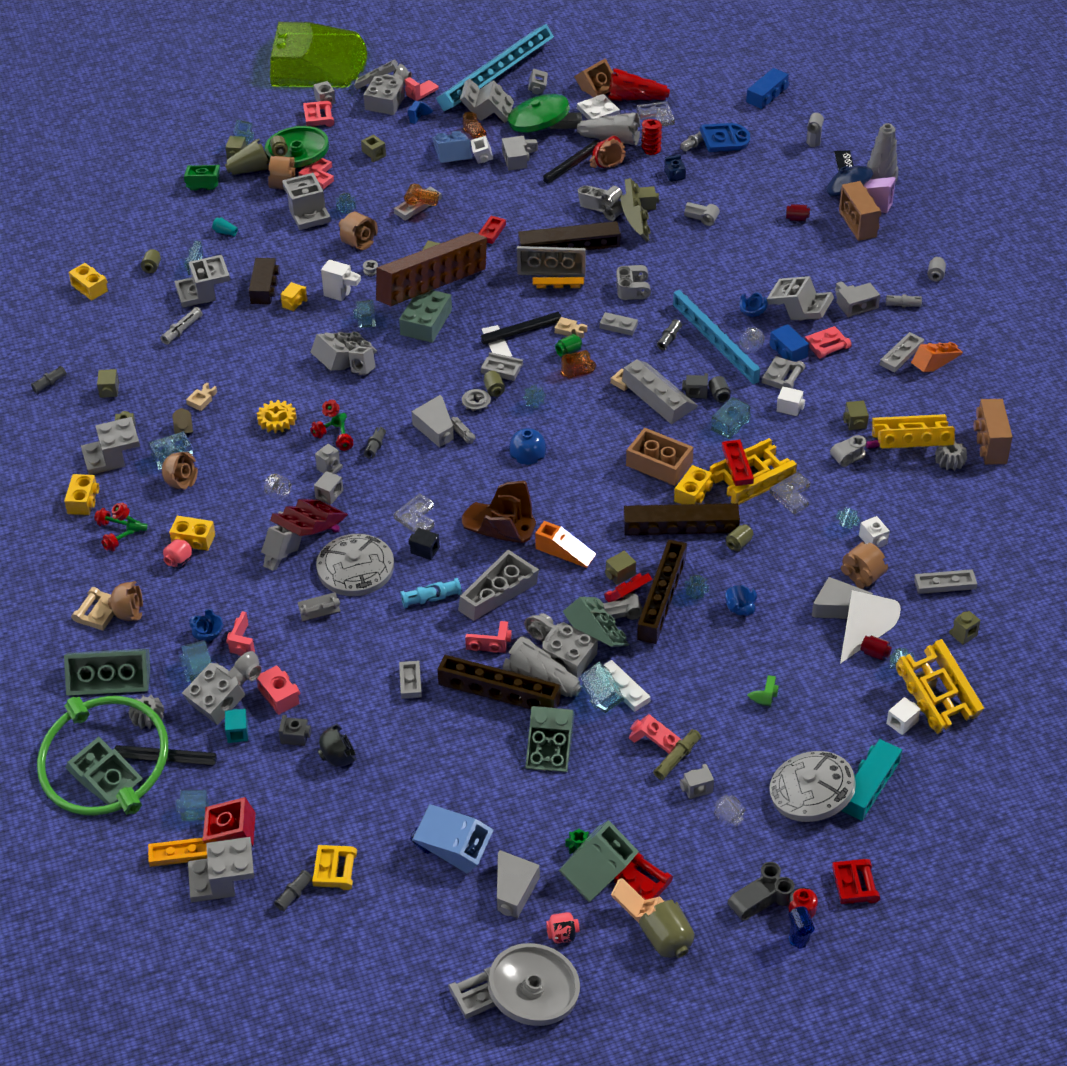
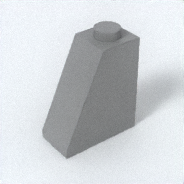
M441 395L411 411L412 424L439 448L454 439L453 425Z
M828 577L813 603L812 616L815 618L847 619L852 590L871 595L873 593Z
M501 850L498 852V911L505 916L519 917L540 878V865Z

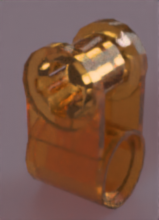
M586 350L566 354L561 359V374L567 378L589 374L596 369V363L591 360V355Z

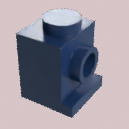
M681 155L665 157L664 171L670 182L685 179L686 168L681 160Z

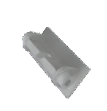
M336 592L297 602L302 621L340 611V601L337 598Z

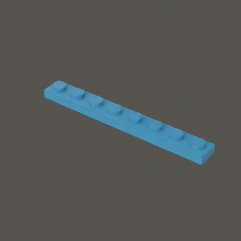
M680 290L675 291L673 306L752 384L758 383L760 377L759 366L740 350L738 345L734 344L697 305L690 301L687 295H684Z

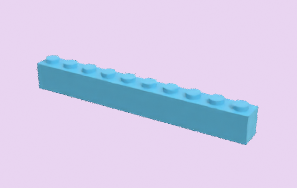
M545 24L535 29L436 97L442 110L446 111L461 102L460 97L464 83L469 78L480 89L552 39L554 36L549 27Z

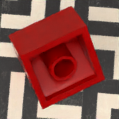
M246 797L205 808L204 844L250 837L252 846L254 845L256 812Z

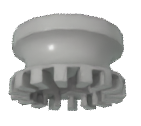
M374 260L364 262V274L366 276L376 275L378 263Z

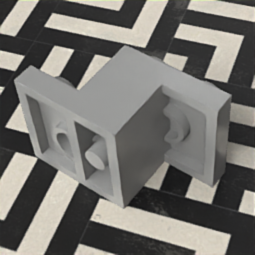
M469 78L464 83L460 101L480 121L495 113L505 123L508 121V115L514 104L511 96L507 95L494 80L479 89L478 85Z
M314 173L282 180L283 187L288 195L289 211L299 230L331 222L330 215L325 208L324 191Z
M218 255L190 261L191 278L174 282L183 308L215 301L214 284L230 281V275L223 256Z
M810 276L779 279L769 294L767 301L769 305L785 304L790 320H817L824 316L834 296L832 292L816 293Z
M132 417L95 425L99 441L81 445L88 474L92 475L125 467L122 451L140 447Z
M250 837L206 843L207 859L188 861L191 903L234 897V881L254 878Z

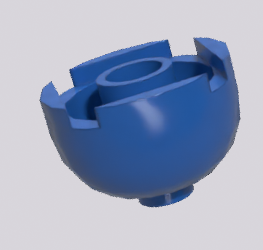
M526 428L517 431L510 441V456L517 459V462L520 464L537 463L538 459L541 457L543 459L546 454L544 437L535 429Z

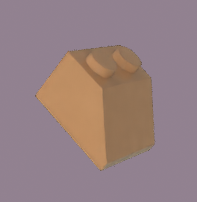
M605 58L574 77L582 91L592 97L608 93L613 71Z

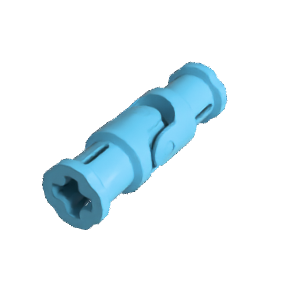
M454 578V581L446 583L437 582L426 587H417L416 590L409 592L400 591L404 608H408L409 605L417 603L425 604L427 600L433 602L446 599V596L453 594L462 595L458 578ZM434 587L437 588V590H438V592H439V597H436L437 591H436V589H435Z

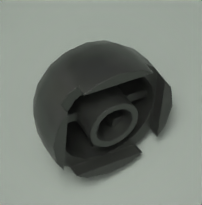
M339 724L329 727L322 733L319 740L321 749L318 750L319 756L323 761L327 760L336 767L345 766L357 760L354 757L356 754L347 735H341L339 732L342 730Z

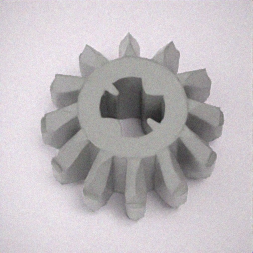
M956 441L954 445L938 446L935 451L936 463L940 464V468L946 467V470L952 469L955 471L956 468L961 469L967 461L966 448L962 446V443L957 444Z
M152 694L149 697L142 695L141 699L135 698L152 708L163 720L164 707L159 698H154ZM129 707V718L134 726H139L142 730L145 726L150 729L151 725H154L152 720L142 711Z

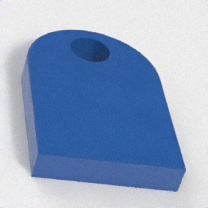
M736 123L702 124L699 129L708 152L743 150L750 141L749 131Z

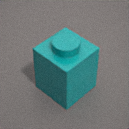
M246 709L225 711V732L228 743L248 741Z

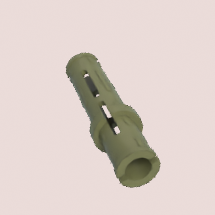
M691 729L682 740L676 743V747L661 764L653 770L654 775L659 780H664L685 755L691 753L693 746L701 739V734L697 730Z

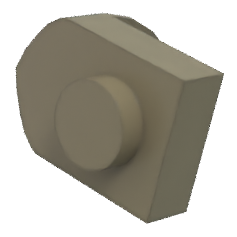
M183 408L176 410L172 415L175 435L193 433L191 413Z

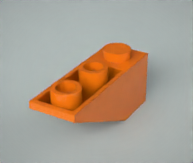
M952 342L920 344L911 363L923 372H934L962 355L963 352Z
M544 521L535 533L536 549L585 568H588L596 556V553L565 529L555 524Z

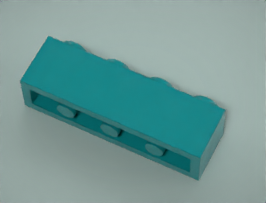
M881 739L878 740L875 746L872 745L868 751L867 759H863L860 762L858 773L854 774L856 781L854 795L847 806L841 811L863 821L899 765L903 749Z

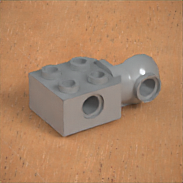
M399 64L397 69L394 70L393 75L374 76L364 93L365 110L395 115L405 97V79L412 78L411 71H408L403 64Z
M544 613L532 615L525 619L524 625L528 633L534 639L543 642L542 650L551 655L553 660L561 664L577 678L581 676L597 655L598 640L573 628V626L564 622L554 625L552 618Z
M253 651L244 653L237 659L230 671L217 663H209L182 694L191 706L218 725L225 718V711L232 710L245 696L242 686L245 681H254L259 677L262 668L259 665L257 654Z

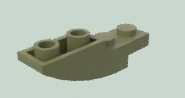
M631 178L625 179L626 194L620 196L624 214L633 229L641 238L648 242L650 228L647 220L649 215L647 210L641 207V202L638 198L639 186Z

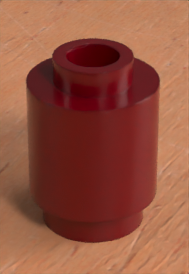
M791 204V206H787L786 219H790V221H806V218H810V208H807V205Z
M871 635L870 637H864L860 650L868 656L883 661L885 658H889L892 647L889 646V641Z

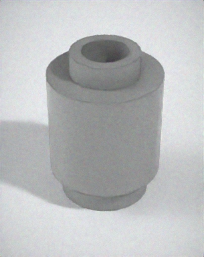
M934 257L929 262L927 276L930 280L937 282L944 278L946 263L943 258Z

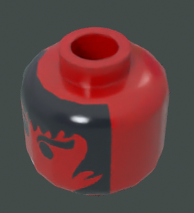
M805 887L793 890L788 900L790 915L799 921L812 919L817 911V895L814 891Z

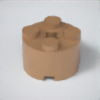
M271 156L269 162L270 176H268L269 188L284 189L282 180L295 177L296 168H293L295 164L294 157Z
M354 211L339 222L340 238L343 243L360 250H365L373 244L374 241L372 239L374 235L377 236L378 226L376 221L370 217Z
M861 542L843 557L841 570L855 582L858 588L863 589L864 587H869L888 570V564L885 565L883 561L885 556L877 546L870 542L868 544Z

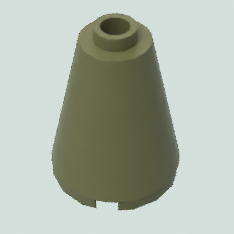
M259 138L226 160L225 167L228 173L231 172L232 175L269 170V165H267L269 161L262 144H258L261 142Z

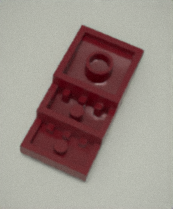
M298 499L296 506H285L283 513H272L270 521L299 536H305L324 531L338 524L348 514L319 499Z

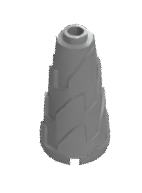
M638 113L617 114V116H602V118L588 119L577 124V132L581 136L597 138L603 141L611 136H617L623 144L637 145L640 138V131H638V127H641Z
M886 123L881 126L875 139L874 148L867 163V167H870L873 171L871 179L889 177L896 178V181L898 179L897 140L895 127L892 124Z
M521 636L514 643L509 651V654H511L510 658H506L504 661L503 670L560 684L561 694L566 697H577L582 689L579 679L553 660L551 655L536 646L525 636Z

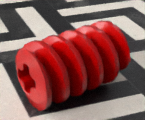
M647 119L642 122L641 147L647 155H655L661 151L662 125L658 120Z

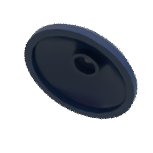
M858 165L841 168L828 183L827 193L831 196L841 195L843 184L857 181L865 184L873 176L872 169L867 166Z

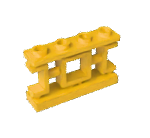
M945 414L872 418L873 438L878 437V442L882 449L954 445L955 428L948 426Z
M768 438L752 447L744 449L749 466H754L759 471L753 474L754 484L735 486L726 459L714 463L709 469V472H712V481L716 484L724 480L729 485L727 487V496H731V503H738L740 505L795 478L797 463L793 460L790 461L788 458L779 461L774 456L776 455V446H772V440Z
M943 639L935 641L932 646H927L924 650L927 657L915 662L910 654L899 658L896 663L897 673L905 680L908 691L914 695L918 707L924 712L929 726L934 729L936 734L941 733L944 729H949L952 725L948 717L961 712L967 721L970 718L978 717L984 710V706ZM936 660L941 669L933 672L929 664ZM922 668L925 676L918 679L914 671ZM940 677L948 692L936 697L927 682ZM957 695L962 704L954 707L950 699ZM943 703L947 711L939 714L935 705Z

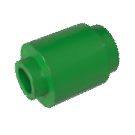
M572 334L559 340L555 344V350L560 357L569 356L581 350L582 340L579 336Z

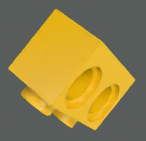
M86 263L68 272L71 285L91 301L108 292L106 277L99 274Z
M692 465L675 487L674 502L679 504H701L706 492H710L713 487L712 472Z
M72 474L64 500L67 514L90 515L91 509L95 507V496L99 493V483H96L95 475Z
M176 516L169 533L171 542L176 539L184 540L190 544L191 548L208 551L215 537V528L213 521Z

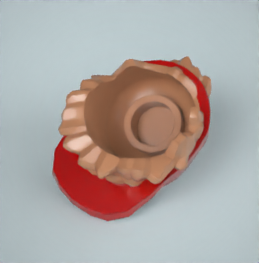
M611 136L607 140L597 143L593 149L590 166L593 168L597 166L608 168L622 163L626 152L624 150L625 146H623L617 136Z

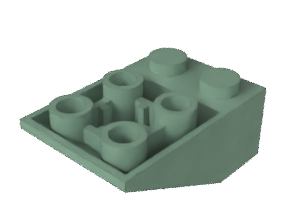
M579 597L562 611L573 628L611 647L629 645L626 641V635L622 630H618L614 618L603 609L604 604L600 599L596 597Z
M531 707L526 769L568 771L574 723L573 710Z
M608 820L597 826L558 871L590 902L631 862L639 851Z

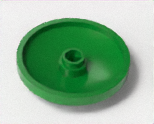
M545 94L530 98L511 110L508 115L509 125L518 132H533L548 128L561 121L570 110L569 102L565 96L559 94Z
M294 126L283 129L272 135L265 144V153L270 161L271 156H275L270 147V140L274 136H282L288 146V151L284 157L295 158L293 168L317 162L325 156L329 149L326 133L311 126Z

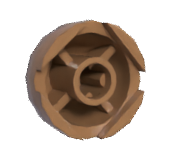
M188 452L172 453L164 460L162 476L170 487L187 489L188 486L192 487L194 485L198 469L194 467L193 462H196L192 454Z
M136 581L119 584L114 588L111 597L108 599L109 609H112L114 615L123 621H137L142 617L143 612L139 613V607H143V598L140 586H135Z

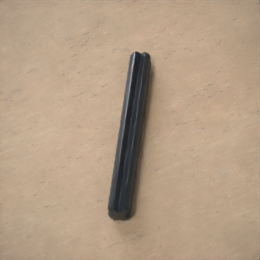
M597 140L593 141L543 175V181L546 183L552 182L593 153L594 147L599 142Z
M554 312L482 334L480 336L481 342L485 345L557 323L561 315L559 312Z
M115 746L116 751L123 758L157 761L160 748ZM168 749L166 761L215 765L217 755L214 752Z

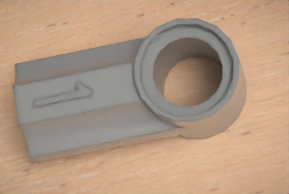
M813 113L807 125L806 144L810 147L820 146L824 117L820 113Z
M687 202L684 216L701 220L704 225L711 226L718 217L720 210L714 204L702 206Z
M634 593L626 594L621 600L603 603V609L614 619L626 616L631 620L638 619L643 611L638 595Z

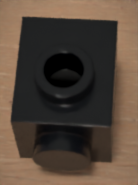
M418 528L414 534H411L408 541L410 553L432 560L440 548L439 534Z

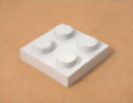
M604 94L577 103V109L587 119L617 116V114H620V109Z

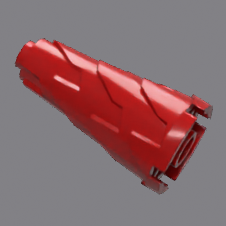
M613 68L608 99L619 101L665 100V98L669 97L670 89L667 88V85Z

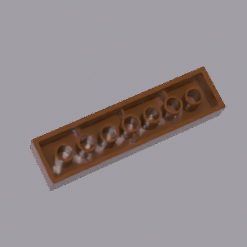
M470 232L377 267L376 300L393 306L485 270L487 237Z

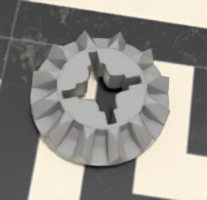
M481 389L469 390L462 397V405L466 407V410L471 409L473 412L475 410L481 411L482 408L487 409V406L491 403L489 393Z

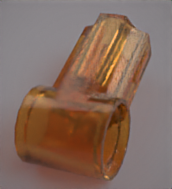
M464 113L463 130L469 133L473 139L486 136V131L478 122L476 113Z
M416 183L411 184L404 195V200L409 205H415L418 202L437 206L439 192L423 189Z

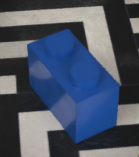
M788 324L771 331L770 346L782 358L797 362L808 357L809 343Z

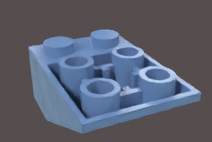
M453 131L450 135L438 133L432 137L440 163L472 159L470 139L461 131Z
M429 804L412 841L463 872L469 873L479 864L493 829L475 818Z

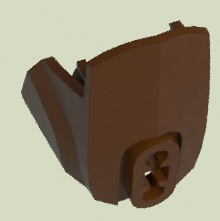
M526 481L507 482L499 485L490 504L475 502L470 505L462 515L464 529L510 542L524 543L529 541L536 527V521L532 515V503Z

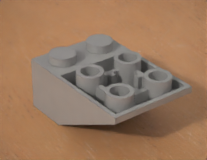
M355 331L351 333L326 332L325 334H316L311 353L329 370H345L350 367L348 353L357 346H373L361 337L360 333ZM373 347V353L375 354L377 350Z

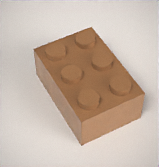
M861 181L843 184L839 205L840 214L858 241L877 237L881 210L875 204L873 197L869 195L867 188L863 186Z
M981 399L979 407L976 408L977 420H974V431H977V444H980V457H983L985 465L1007 464L1013 437L1003 399Z
M644 427L626 450V466L675 486L693 463L694 447Z

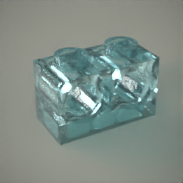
M184 431L149 442L151 456L158 470L162 469L164 460L172 453L188 452L193 456L191 444Z

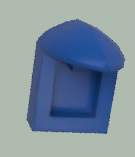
M415 100L412 106L408 108L407 114L410 123L416 124L421 115H428L433 110L424 102Z

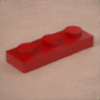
M741 440L722 442V450L734 485L754 484V477Z

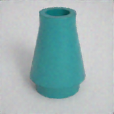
M222 217L215 218L212 224V230H215V233L236 236L238 232V227Z

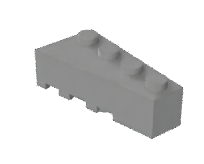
M507 550L460 596L458 611L475 621L536 585L539 569L510 550Z

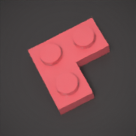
M324 158L307 165L298 172L299 176L314 173L322 189H325L334 182V176L326 173L332 168V162Z

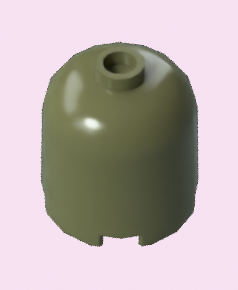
M667 900L655 905L656 911L649 916L645 913L639 920V926L660 956L665 958H681L689 952L688 949L694 941L695 934L678 902L674 903L673 900Z

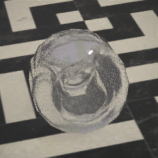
M748 328L740 336L739 345L745 352L754 353L764 344V334L758 328Z
M279 473L269 475L264 482V491L276 500L285 499L291 492L292 485L290 480Z
M726 794L714 804V814L724 826L729 827L733 825L737 827L745 820L743 815L746 809L736 796H728Z

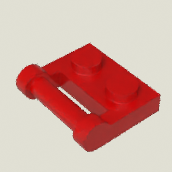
M639 573L630 578L629 582H623L616 586L615 590L606 592L604 597L608 602L616 601L651 581L652 578L649 573L644 576Z
M638 853L614 878V883L616 884L618 879L623 878L644 900L658 897L672 882L673 876L668 872H662L646 861L643 855ZM640 866L660 881L658 883H655L653 880H651L650 878L636 870V868Z
M869 859L832 863V870L841 904L867 901L869 903H876L880 901V895L875 888L872 877V864ZM857 870L863 873L867 891H862Z

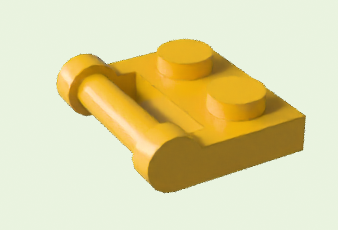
M318 845L312 880L313 886L338 887L343 890L352 889L353 880L351 876L354 858L357 856V849L352 846ZM339 856L345 857L343 877H336Z

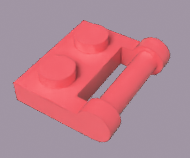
M330 101L303 103L306 126L326 125L332 127L334 125ZM320 109L325 111L326 117H321Z
M835 326L805 337V340L809 343V348L819 359L826 357L827 354L841 349H849L852 346L850 339L845 338Z

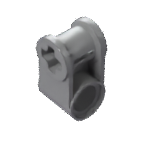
M855 435L841 443L835 444L830 450V455L842 467H846L865 457L864 447L866 439L863 436Z

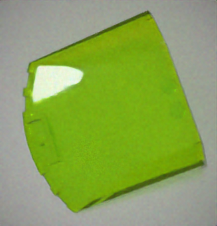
M278 22L270 56L271 86L314 87V84L328 81L332 87H349L351 81L358 79L359 73L365 69L367 63L366 44L355 31L310 22Z

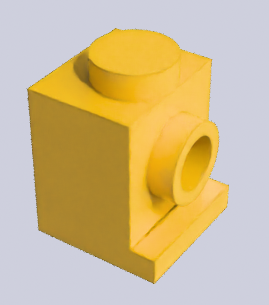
M292 282L280 294L282 307L291 311H295L303 301H307L306 287Z

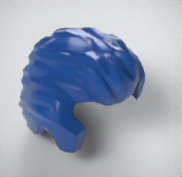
M758 292L751 294L748 299L746 294H742L739 301L740 310L748 317H757L767 309V298L762 297Z
M735 585L728 588L725 592L728 609L737 615L749 616L755 612L754 604L757 599L755 589H751V592L744 585Z
M206 609L204 616L194 615L190 618L189 623L194 638L211 641L220 635L224 625L219 615H215L212 609Z

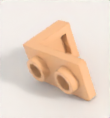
M623 878L618 879L611 893L612 898L638 923L645 913L649 916L656 911L655 905L664 902L661 897L644 900Z

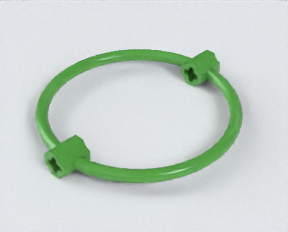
M105 696L83 702L80 697L68 699L64 705L67 712L49 729L38 752L37 774L43 791L57 806L75 814L103 815L123 809L126 815L137 813L140 807L143 806L139 799L158 780L167 760L168 735L161 718L146 704L129 697ZM106 704H121L142 711L152 720L158 731L160 752L153 772L139 789L134 792L132 787H124L116 795L118 802L99 807H85L72 804L62 799L53 790L46 775V756L53 738L70 719L73 720L74 724L83 723L90 715L88 709Z

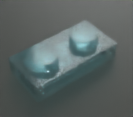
M194 241L193 246L189 249L188 258H185L184 265L187 268L188 275H191L189 262L202 259L203 249L201 241Z

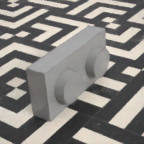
M606 312L599 323L600 329L633 336L638 326L637 319Z
M399 662L401 699L422 697L420 662Z

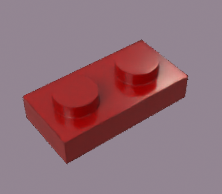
M490 216L478 234L487 237V243L493 244L506 226V219Z

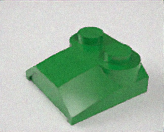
M187 165L184 174L186 187L190 190H198L199 188L214 190L218 186L220 165Z

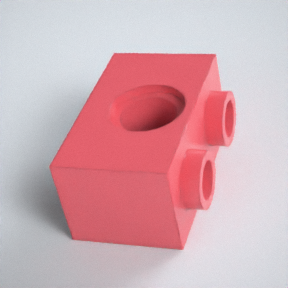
M277 665L261 673L256 679L258 690L278 715L300 704L298 697L300 691L297 685H292L287 673L281 671Z

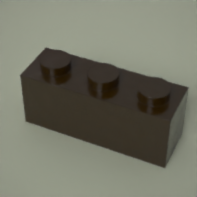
M255 258L249 287L250 304H271L272 297H275L274 286H277V275L280 273V267L276 264V258Z

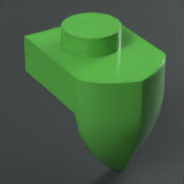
M768 675L765 691H753L748 693L747 696L757 704L771 707L773 697L778 695L779 685H775L776 676Z

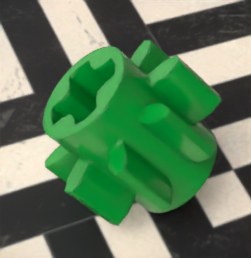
M578 829L569 832V838L565 839V846L569 847V854L574 853L589 837L588 831L585 832Z

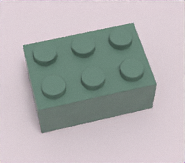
M431 290L412 298L399 319L400 335L433 343L452 311L451 294Z

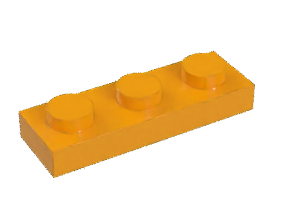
M533 277V286H536L537 289H545L546 285H553V288L561 289L563 285H570V288L576 289L584 285V277Z
M203 837L148 844L149 866H162L207 859V845L204 844Z

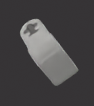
M632 265L617 268L616 286L620 299H646L651 295L650 285L644 282L649 277L646 266Z

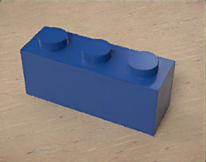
M772 68L747 89L746 103L760 109L768 105L782 91L788 88L789 74Z

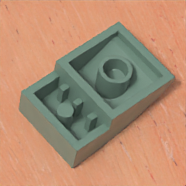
M97 737L70 759L65 767L83 786L108 805L118 801L116 795L120 789L124 787L134 788L143 780L116 749L112 750L100 737Z

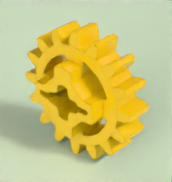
M277 400L275 403L270 401L269 405L264 403V408L259 407L257 420L262 430L267 428V432L274 430V433H277V430L284 432V428L289 430L290 425H295V420H297L296 409L292 407L291 403L287 405L286 401L280 403Z

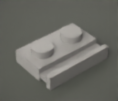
M489 352V356L481 367V373L486 374L488 371H496L500 374L501 378L515 381L520 368L523 366V360Z

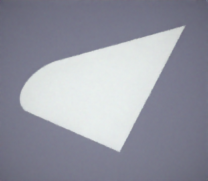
M852 590L840 664L860 651L865 636L880 637L895 626L901 611L900 605L896 600Z

